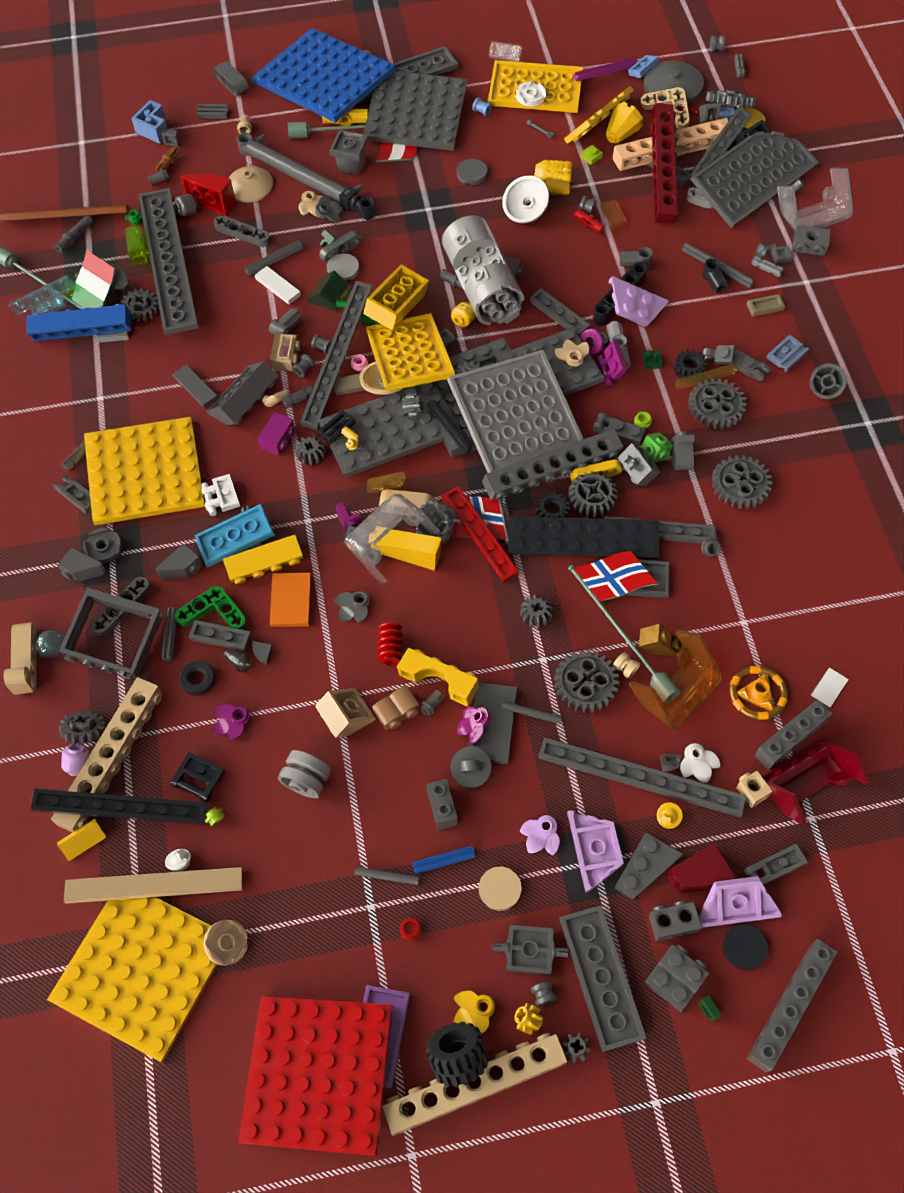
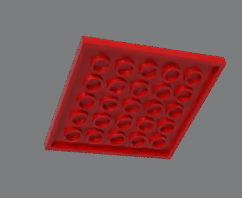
M261 996L238 1143L377 1156L393 1005Z

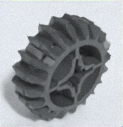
M591 471L590 475L584 472V477L578 475L577 480H573L569 487L568 498L570 506H574V511L579 510L580 515L585 513L587 518L589 515H593L596 518L597 515L602 517L604 513L609 514L610 509L613 510L618 499L616 483H612V478L607 479L606 474L600 476L599 472L593 474Z

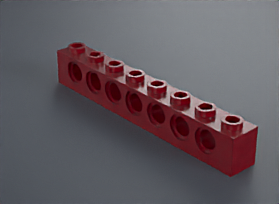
M655 103L651 111L654 222L673 224L675 218L679 216V207H677L679 194L677 193L678 179H676L678 166H676L677 152H675L677 139L675 138L676 125H674L676 112L674 111L673 104Z

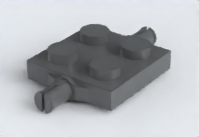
M509 925V936L506 943L493 941L492 951L505 952L507 972L551 975L554 956L568 958V948L555 947L552 928Z

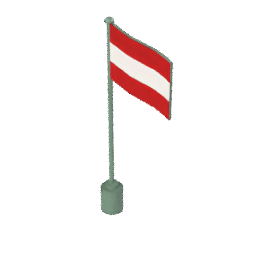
M289 122L288 134L289 139L307 138V135H310V131L365 128V125L310 128L309 125H306V122ZM381 142L380 153L375 161L413 160L417 152V146Z

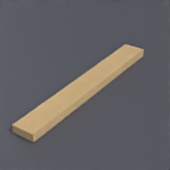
M242 867L65 880L64 902L66 904L242 890Z

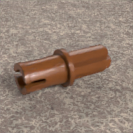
M171 147L167 154L162 156V160L155 167L158 172H161V169L166 171L170 165H173L174 159L180 153L177 147Z

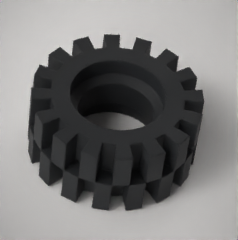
M686 349V353L684 350L681 351V354H678L674 365L675 375H678L679 379L683 378L684 382H686V379L691 383L692 380L697 382L698 379H702L707 367L705 355H700V351L695 353L694 349H692V352ZM691 363L696 368H688L684 364Z
M547 492V496L543 494L542 498L539 497L536 516L568 518L570 503L566 497L562 498L563 494L561 493L557 496V492H554L553 495ZM548 506H556L560 511L552 514L547 512L546 508Z

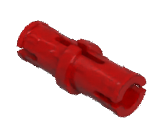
M578 209L574 214V218L584 223L585 227H590L599 235L602 234L606 227L597 221L593 215H588L582 209Z

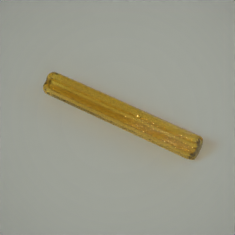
M734 364L683 377L676 380L675 386L677 389L697 385L699 382L704 383L705 379L711 381V378L715 380L736 373L737 368Z

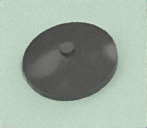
M681 61L657 63L645 74L643 82L646 94L677 87L683 88L687 104L699 98L704 85V79L699 70ZM677 94V101H679L680 96ZM665 96L659 98L660 101L667 99Z

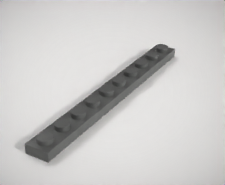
M358 281L355 282L300 421L301 426L318 430V420L322 419L365 309L367 298L372 291V285Z
M545 737L543 739L538 759L739 818L742 816L746 799L745 795Z

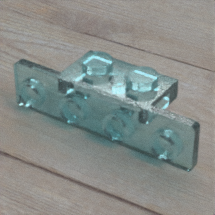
M65 275L9 303V307L17 315L31 309L32 315L35 313L44 314L57 311L66 306L62 293L74 288L75 283L69 275Z

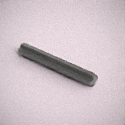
M297 240L244 268L246 274L251 276L266 266H270L302 250V243Z

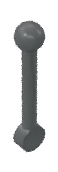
M532 120L527 121L528 126H533L546 134L550 139L553 138V132H547L534 124Z

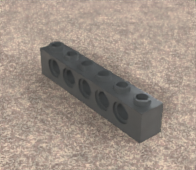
M819 939L810 944L748 1054L747 1060L766 1073L773 1070L837 951Z

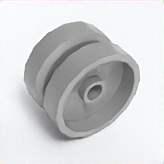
M292 750L286 760L289 767L282 768L277 777L278 780L296 793L310 798H319L323 790L321 782L328 780L332 772L331 768L310 754Z

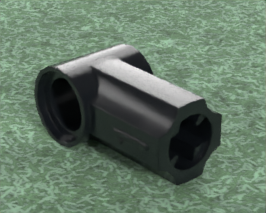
M709 258L705 261L702 277L708 280L713 291L718 294L727 289L728 283L719 269V261Z

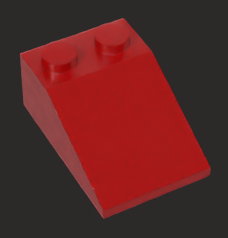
M182 174L180 176L185 194H191L196 198L199 206L227 216L237 204L232 181L227 177L218 174Z

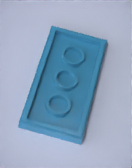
M259 504L194 536L204 563L208 568L223 561L224 558L240 553L275 536L264 507L262 504Z

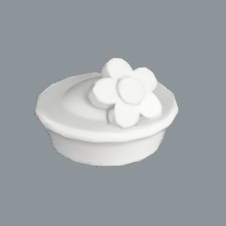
M186 849L172 851L166 857L165 866L174 872L185 870L190 864V852Z

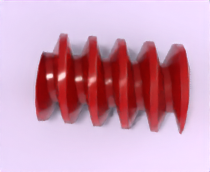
M388 622L379 626L377 660L380 664L392 667L399 664V658L402 657V653L399 652L402 650V646L399 644L403 642L400 638L403 635L402 631H400L403 628L402 625Z

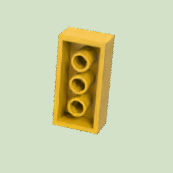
M401 264L367 298L363 314L393 330L425 296L429 280Z

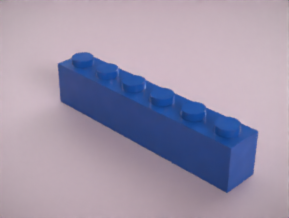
M123 304L27 315V335L33 341L131 331V311Z

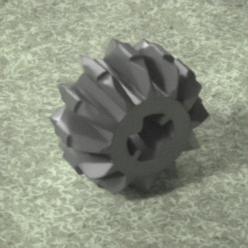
M308 436L307 439L302 437L301 442H297L295 454L299 462H302L304 466L308 463L311 466L313 463L319 464L320 460H324L326 449L323 441L318 440L317 436L314 438Z
M536 595L533 596V599L527 597L526 602L521 604L520 615L523 617L524 623L529 622L530 627L536 624V627L539 628L540 623L546 626L547 620L550 621L552 619L553 607L550 606L549 600L544 601L543 596L540 599Z

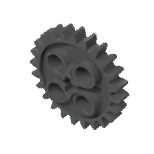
M732 90L707 92L706 96L707 101L721 103L722 106L730 108L755 106L757 100L756 97Z
M711 378L710 382L705 379L703 384L699 382L698 386H694L693 391L690 392L688 409L691 410V415H696L695 420L701 419V425L706 422L707 427L713 425L714 429L717 428V425L721 429L724 428V425L730 428L731 423L736 425L738 420L741 421L747 406L745 403L746 398L743 397L744 392H739L740 387L733 388L734 383L728 385V380L722 383L720 378L717 382L713 378Z
M735 455L734 459L728 456L727 461L723 459L721 464H717L716 469H714L711 479L713 482L712 488H716L715 494L720 493L719 500L725 498L724 504L732 502L731 507L738 504L739 509H741L742 505H745L746 509H748L750 504L756 507L757 503L762 504L763 500L767 499L772 489L773 482H771L772 476L768 475L769 469L763 470L765 464L758 465L759 460L753 462L752 457H749L747 460L745 455L741 459L737 455Z
M580 650L579 656L572 652V659L565 656V662L560 661V668H556V674L558 675L554 677V681H556L554 687L558 689L557 696L563 695L561 701L568 700L567 707L574 704L575 711L582 707L583 713H585L586 708H589L593 713L594 707H597L599 710L602 709V704L607 707L609 705L608 700L613 701L615 697L613 694L617 695L618 689L616 687L619 686V681H616L619 674H614L616 667H610L612 661L605 662V655L598 658V652L593 656L590 650H588L587 655H584L582 650ZM589 666L590 668H592V670L588 671L585 670L583 667ZM573 677L577 679V681L571 682L568 680V678ZM601 680L605 682V684L600 685L596 681ZM588 692L590 696H583L581 693Z

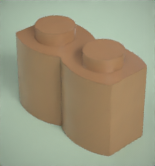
M406 685L372 706L373 712L385 730L397 728L403 719L413 718L420 709L419 703Z

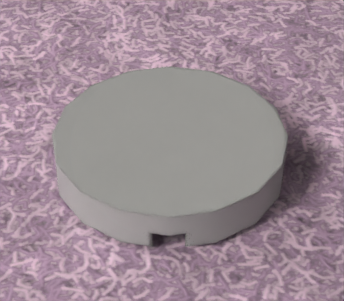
M337 254L331 257L326 265L329 277L338 282H346L348 279L352 280L359 273L358 260L350 254Z

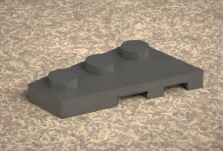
M645 832L614 889L634 900L654 880L678 861L683 854Z

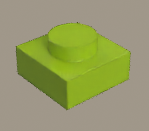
M593 145L581 152V158L590 165L600 160L603 156V153Z

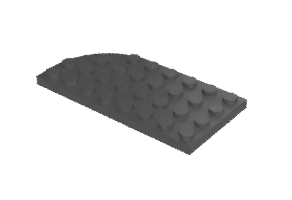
M762 131L744 139L693 175L690 180L732 228L813 169L819 162L795 138L792 140L780 132L764 133Z

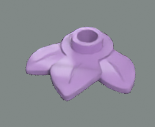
M544 815L538 820H528L522 825L520 832L528 836L526 842L528 853H536L543 848L551 855L557 852L560 838L556 833L557 823L553 817ZM544 822L550 823L548 830L543 829L542 825Z

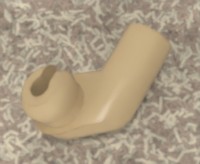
M283 390L271 396L265 395L262 401L265 406L272 407L282 401L283 398L289 396L287 390Z

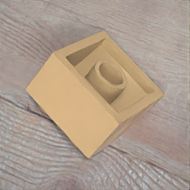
M356 688L328 691L315 706L335 738L350 736L376 719Z

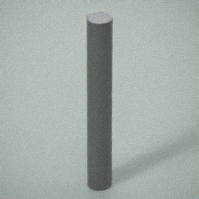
M503 701L501 709L558 724L561 721V716L506 701Z
M356 867L355 875L412 885L419 884L418 876Z

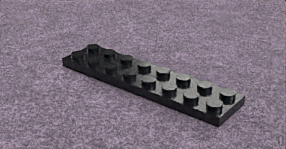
M509 516L508 554L609 557L617 553L631 551L636 558H659L660 520Z

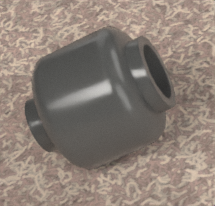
M184 194L175 198L173 207L177 214L181 217H186L197 212L198 201L191 194Z

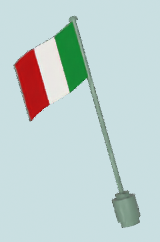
M0 247L1 265L8 269H12L15 266L78 308H98L105 305L113 284L115 268L86 250L84 263L76 280L72 299H70L19 265L16 254L5 247Z

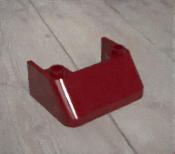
M825 740L813 743L762 775V778L773 791L770 797L783 815L802 825L806 824V820L802 812L803 805L800 801L829 783L846 786L854 779L866 785L871 783L859 753Z

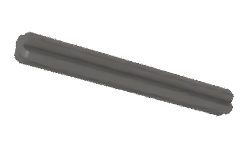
M685 243L682 247L683 252L703 263L709 258H714L689 243ZM718 260L721 273L748 288L753 285L754 280Z

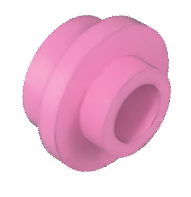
M361 354L355 355L351 360V367L356 371H362L368 365L367 359Z

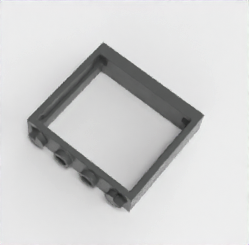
M87 587L59 651L65 656L64 659L75 663L77 660L83 662L82 664L89 668L97 666L103 672L109 674L116 672L125 679L137 678L164 615L158 608ZM94 602L151 619L131 669L74 652Z

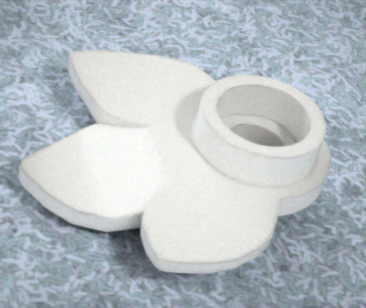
M696 743L686 747L685 758L680 764V770L684 778L693 774L699 781L705 784L711 778L712 769L720 767V761L716 754L712 751L704 750L701 745ZM694 750L698 752V757L693 756Z

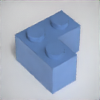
M150 100L131 119L137 134L160 144L163 141L162 129H167L166 117L163 106Z

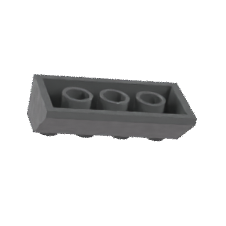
M265 361L249 365L206 413L226 425L238 424L243 419L242 415L254 407L253 403L265 395L263 392L275 384L274 380L278 375Z

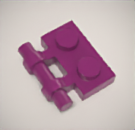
M612 341L604 350L605 358L603 355L597 357V365L604 376L603 382H605L607 387L613 385L612 379L619 380L628 370L619 341Z

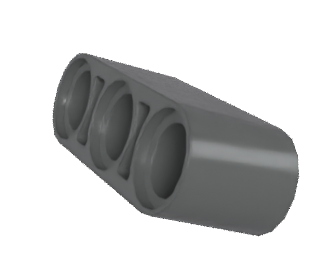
M225 61L213 67L217 79L234 96L249 90L246 79L229 62Z

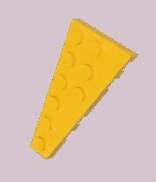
M629 86L565 137L566 143L568 144L572 140L576 142L601 120L606 118L611 113L610 110H613L617 104H620V101L625 102L630 98L629 94L634 91L632 87Z

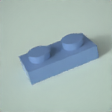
M645 55L628 70L629 76L643 77L651 68L659 63L658 57Z

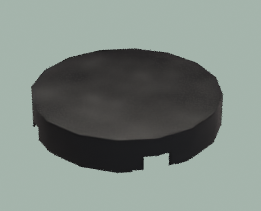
M750 925L732 927L722 942L726 960L737 967V969L751 971L758 968L766 960L768 953L767 941L764 935L755 927Z

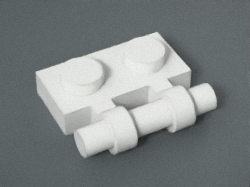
M230 474L212 479L214 484L212 486H208L207 483L201 484V491L206 501L205 507L209 511L210 516L217 514L216 508L221 506L222 512L240 507ZM216 493L218 498L212 499V495Z

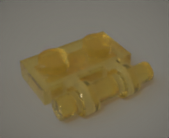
M404 472L368 479V494L374 492L378 494L386 489L397 490L398 487H403L406 479Z

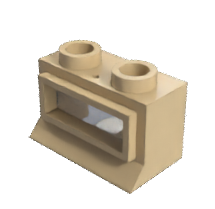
M275 331L270 355L273 370L293 371L292 367L298 361L297 351H300V341L297 340V335L280 334Z

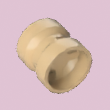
M624 651L616 659L613 667H616L618 671L621 670L623 675L630 679L641 664L636 660H632L630 655Z

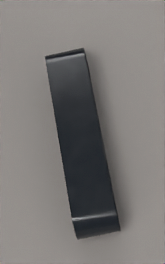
M642 262L633 264L620 280L640 288L645 282L646 264ZM613 287L594 307L593 322L598 326L607 324L616 314L615 302L612 298Z

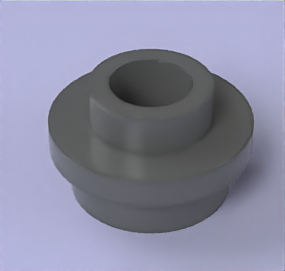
M707 538L702 543V553L708 557L717 555L720 551L719 542L714 538Z

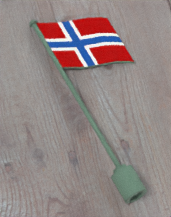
M631 551L617 553L583 566H569L568 571L575 575L653 676L651 677L650 685L662 701L667 704L676 699L681 691L666 672L656 673L601 604V601L618 598L643 587L658 585V583Z

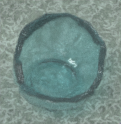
M56 630L42 632L38 635L35 642L37 654L42 659H55L62 653L59 650L65 636Z

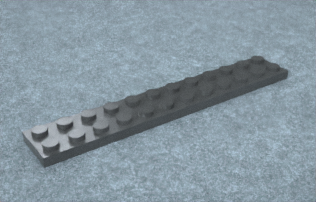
M170 188L138 194L164 334L170 335L197 329L199 327Z

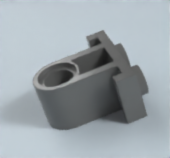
M679 432L678 435H675L669 441L673 445L671 449L673 470H693L694 434L689 435V432Z

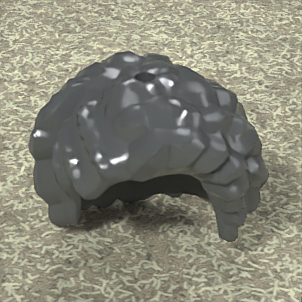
M430 499L425 505H421L420 512H417V518L414 523L417 526V534L442 538L441 545L446 544L454 532L453 519L456 516L454 509L438 499Z

